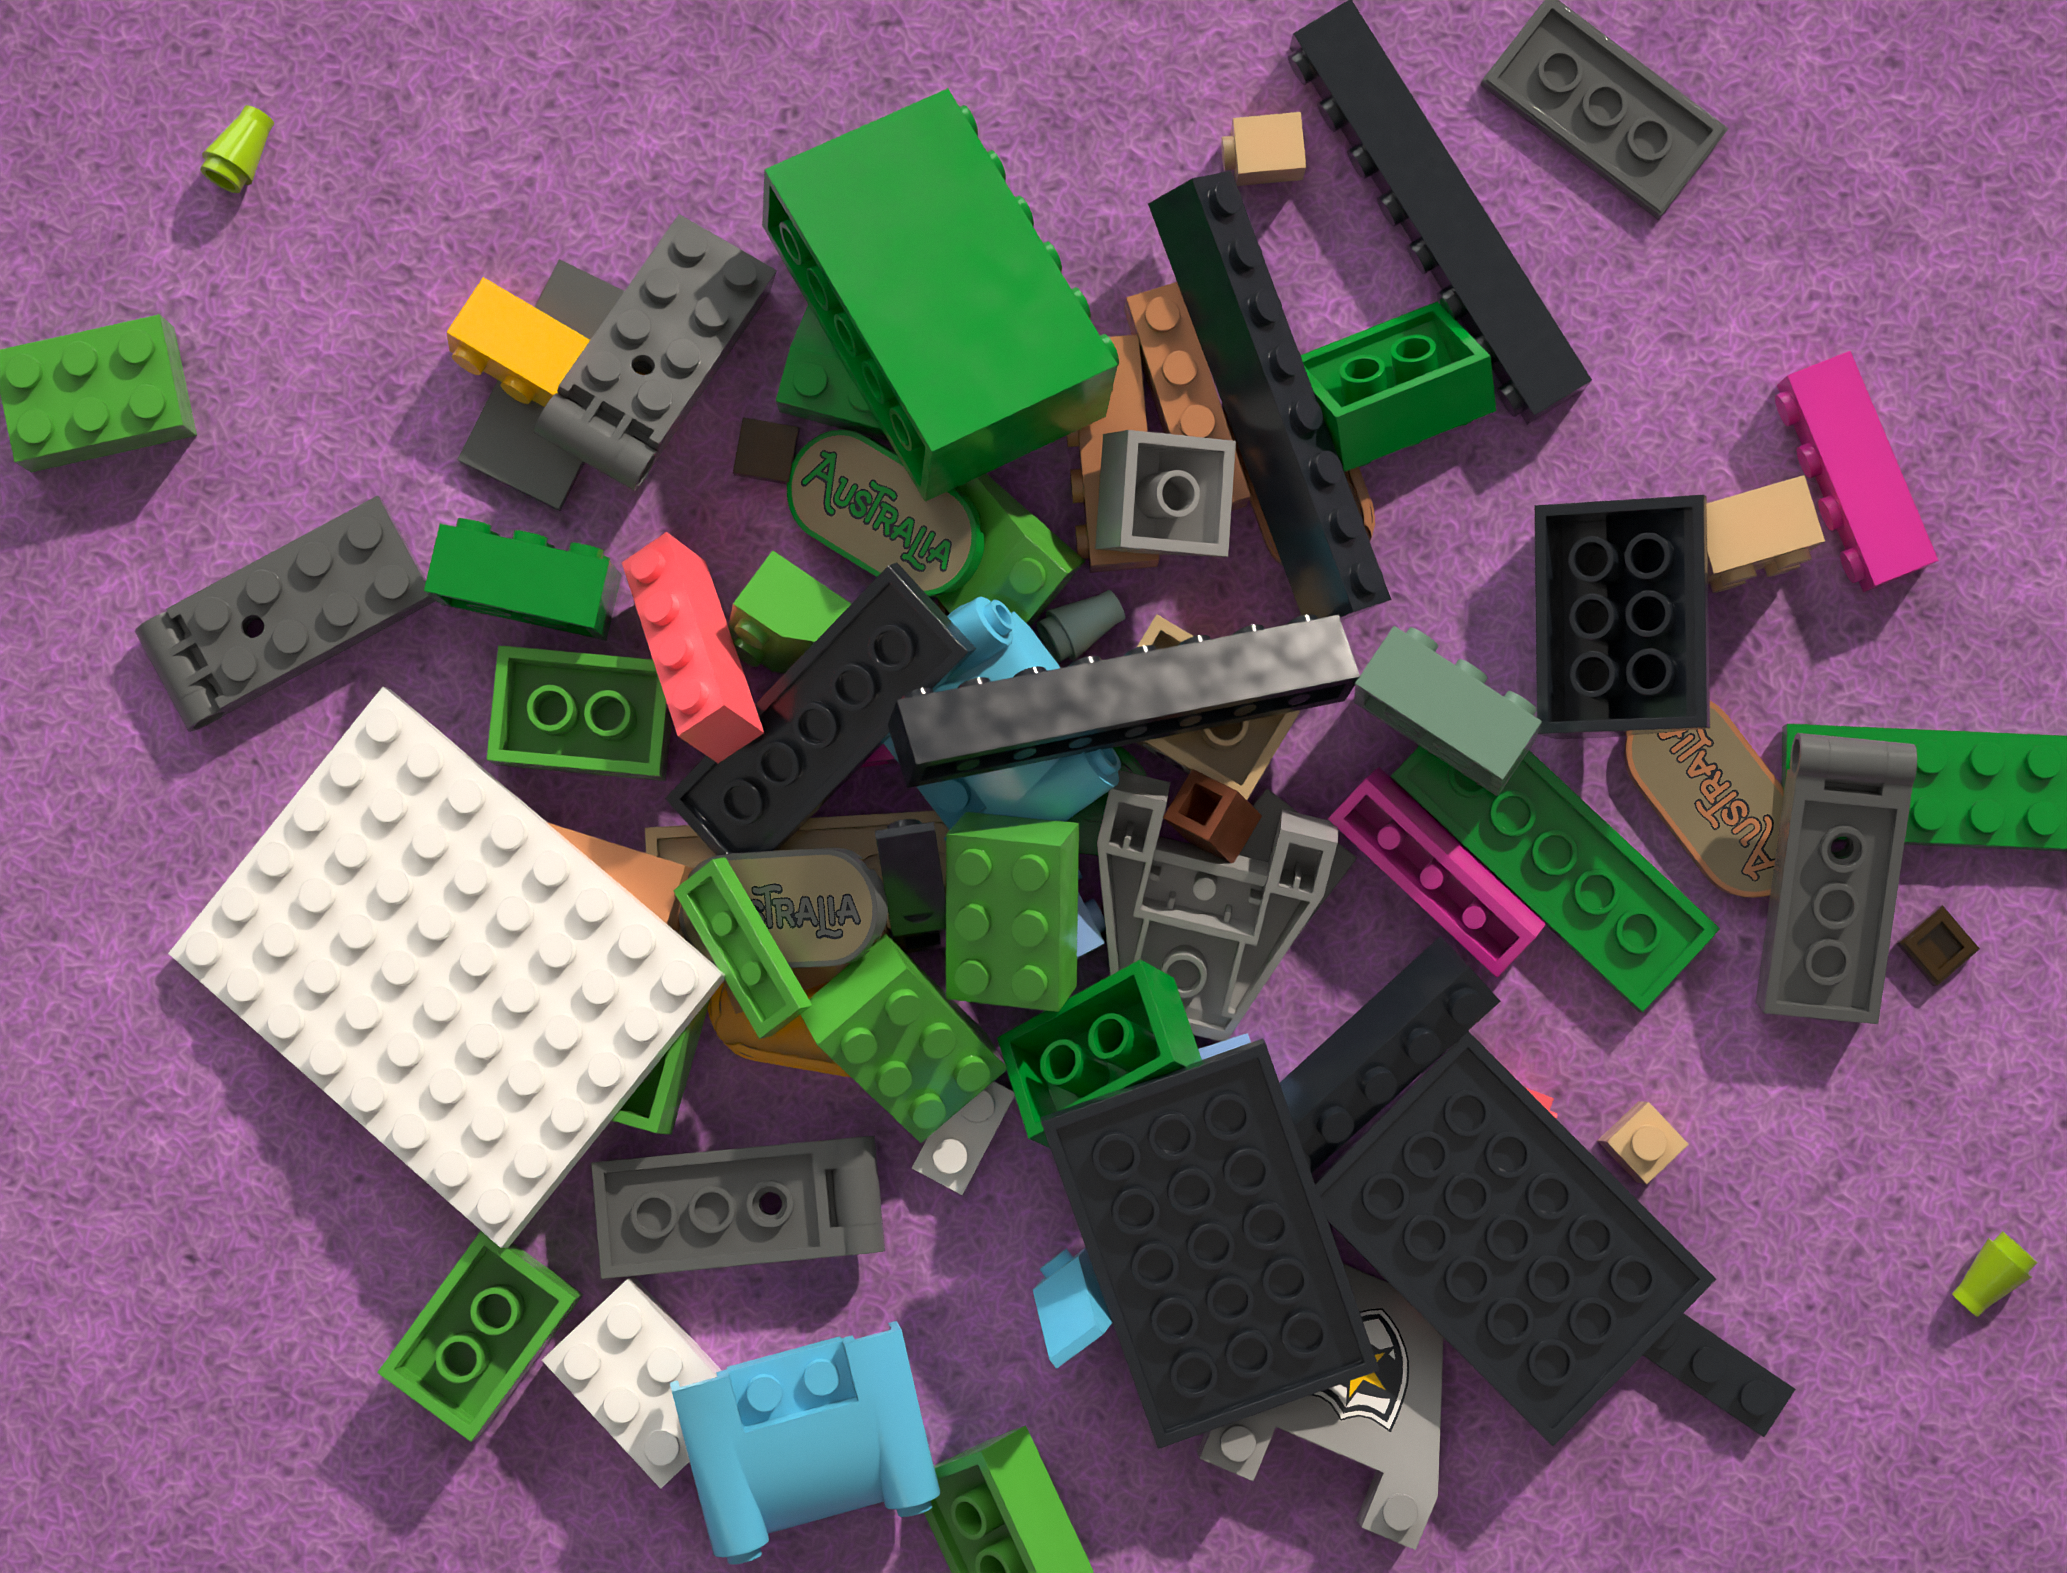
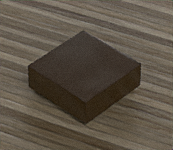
M743 417L733 468L734 476L787 485V482L789 483L791 466L795 459L799 427Z
M1943 905L1938 906L1896 942L1933 986H1938L1980 950Z

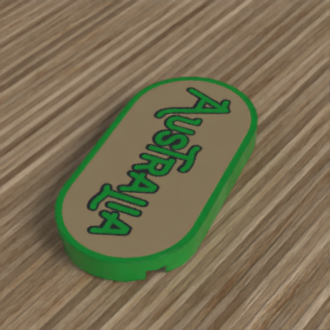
M832 430L818 435L809 441L794 459L791 466L789 483L787 482L788 505L799 527L814 539L876 577L888 565L897 562L930 598H936V596H942L947 592L952 593L958 590L975 574L984 553V533L980 532L978 520L980 515L976 506L959 490L954 488L925 502L894 451L868 436L849 430Z

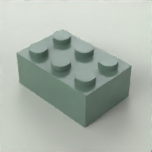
M1393 626L1355 682L1354 703L1491 793L1499 796L1536 741L1542 723L1541 720L1534 716L1537 711L1536 707L1512 691H1507L1505 696H1502L1484 683L1488 677L1469 662L1458 659L1454 665L1436 653L1439 645L1423 632L1410 627L1405 633L1396 626Z

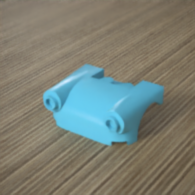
M981 596L959 606L947 616L974 645L976 650L934 692L955 689L963 682L978 677H987L991 681L1012 678L1018 672L1031 667L1041 666L1045 667L1046 671L1059 669L1060 666L1033 630L1014 611L1010 613L1002 602L998 600L991 602ZM890 736L884 742V745L887 747V749L899 763L894 748V744ZM1113 748L1098 749L1092 752H1083L1077 755L917 786V788L949 830L965 812L1065 822L1118 785V770L1121 768V763Z
M897 1321L888 1323L890 1329L888 1331L854 1339L853 1335L844 1338L839 1336L728 1366L726 1370L716 1372L717 1377L682 1387H680L678 1380L670 1382L714 1556L726 1557L728 1564L749 1562L762 1555L760 1547L768 1543L769 1533L884 1502L885 1507L888 1509H897L898 1516L900 1517L918 1515L932 1508L931 1500L940 1495V1488L922 1420L902 1329Z

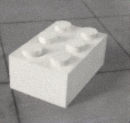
M634 1276L627 1279L542 1359L547 1367L660 1489L690 1462L670 1382L678 1380L680 1387L715 1378L717 1377L716 1372L722 1371Z

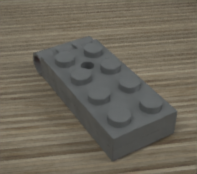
M678 214L558 385V393L552 396L543 409L535 425L534 433L633 491L638 490L657 459L767 299L777 270ZM636 372H642L646 375H640Z
M377 495L166 608V612L156 615L139 625L135 629V633L187 730L191 732L213 723L226 714L340 654L436 600L424 591L426 578L387 506ZM254 620H263L264 630L262 634L258 637L250 638L247 632L250 623Z
M1797 733L1795 735L1791 749L1790 769H1787L1755 1001L1763 1013L1870 1024L1879 1023L1912 787L1917 770V750L1914 744ZM1847 837L1846 846L1841 851H1831V845L1836 838Z
M875 1135L591 1163L601 1279L885 1251ZM768 1192L776 1193L781 1198L782 1207L777 1214H769L762 1208L761 1200Z

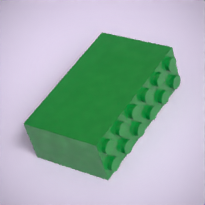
M948 88L764 169L762 227L925 502L1105 418L1111 393L1113 392L1117 367L1119 366V356L1113 342L1106 334L1099 335L1090 320V308L1083 293L1077 287L1071 289L1062 275V264L1056 249L1049 241L1042 242L1033 227L1034 219L1027 202L1022 196L1018 195L1015 197L1005 182L1006 173L1000 158L993 150L986 151L978 138V127L971 111L965 105L959 107Z

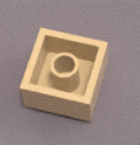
M1805 475L1707 503L1708 584L1711 585L1713 593L1745 584V580L1757 576L1755 570L1764 568L1767 577H1772L1800 568V564L1812 560L1810 551L1825 542Z

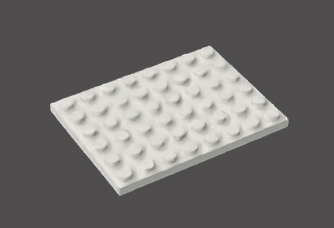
M382 687L168 953L500 1248H508L725 980V974L552 828L544 819L397 694L386 687Z

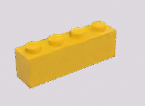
M484 277L446 332L449 351L453 353L452 359L460 367L478 376L484 371L501 381V388L512 398L524 404H529L533 400L543 407L547 405L554 394L558 393V385L590 341L588 338ZM636 372L640 375H646L642 372Z

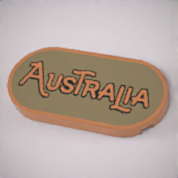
M1710 701L1709 729L1627 736L1624 758L1625 767L1630 779L1707 880L1719 890L1743 898L1769 896L1784 788L1729 716L1718 705Z

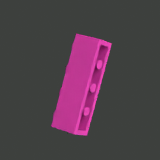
M1851 351L1787 375L1777 384L1780 393L1775 395V404L1783 423L1787 427L1794 425L1801 446L1797 447L1796 451L1804 474L1809 479L1815 477L1824 498L1818 500V505L1823 521L1830 531L1837 529L1845 547V550L1840 552V559L1848 579L1852 583L1859 581L1864 593L1927 568L1939 561Z
M1380 767L1366 777L1328 818L1334 826L1338 827L1350 841L1495 977H1498L1526 949L1546 924Z

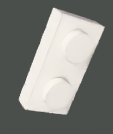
M993 1081L927 1138L912 1169L963 1195L1015 1096L1014 1092Z

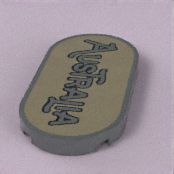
M830 847L718 855L702 861L688 875V878H690L712 859L726 857L790 968L837 966L855 962L870 951L868 949L873 945L874 940L880 939L887 922L888 902L882 880L874 869H869L860 860L863 859L861 856L845 848ZM681 905L678 916L685 940L717 966Z

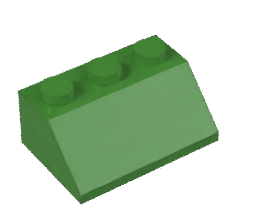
M1026 1425L986 1440L934 1465L940 1495L931 1500L932 1508L924 1512L951 1573H1094Z

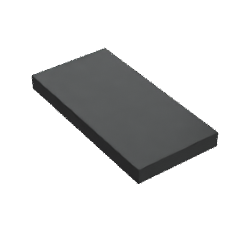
M1544 0L1480 83L1487 91L1658 220L1729 129L1559 0Z
M559 259L535 308L591 340L624 293V290ZM497 380L457 460L561 511L585 462L535 434V425L545 407L533 400L529 404L517 401L501 388L500 384L502 382Z

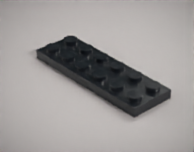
M897 562L888 565L755 704L764 734L720 763L705 756L665 799L716 856L732 853L778 851L891 736L888 722L896 701L916 689L931 688L935 691L976 648Z

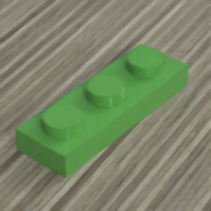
M726 857L712 859L673 890L718 969L725 974V981L759 1039L773 1036L812 1006Z

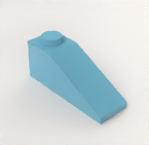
M1086 1247L1075 1256H1072L1066 1248L1044 1264L1039 1270L1045 1278L1033 1289L1049 1360L1056 1369L1102 1336L1113 1323Z

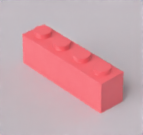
M665 532L624 560L622 565L677 736L715 762L720 763L764 734V730L707 563L676 538Z

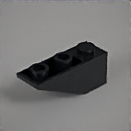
M917 819L895 821L889 824L887 829L875 831L893 941L906 954L946 948V897L934 822L922 823Z

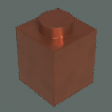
M1194 769L1189 773L1163 816L1189 843L1230 863L1235 862L1262 817L1237 790Z

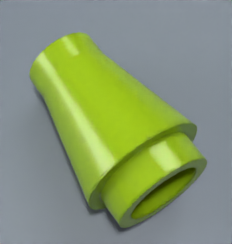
M245 105L240 115L202 153L205 160L200 167L202 174L217 186L232 193H240L244 185H251L268 134L274 126V121L261 110Z
M2002 1231L1993 1241L1988 1237L1961 1284L1954 1290L1952 1295L1971 1313L1979 1317L1988 1307L2031 1279L2032 1276L2029 1272L2038 1262Z

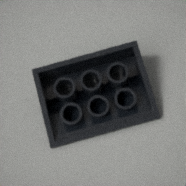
M1688 495L1534 505L1537 718L1542 721L1538 734L1554 739H1581L1709 729L1707 496Z

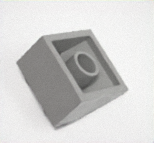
M1135 430L1103 434L1095 549L1142 554L1228 557L1236 441Z

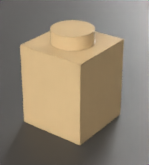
M1301 112L1233 118L1230 130L1231 136L1221 137V150L1224 171L1234 170L1237 186L1303 180L1306 170Z
M1638 1101L1597 1140L1637 1183L1648 1184L1689 1145L1649 1102Z

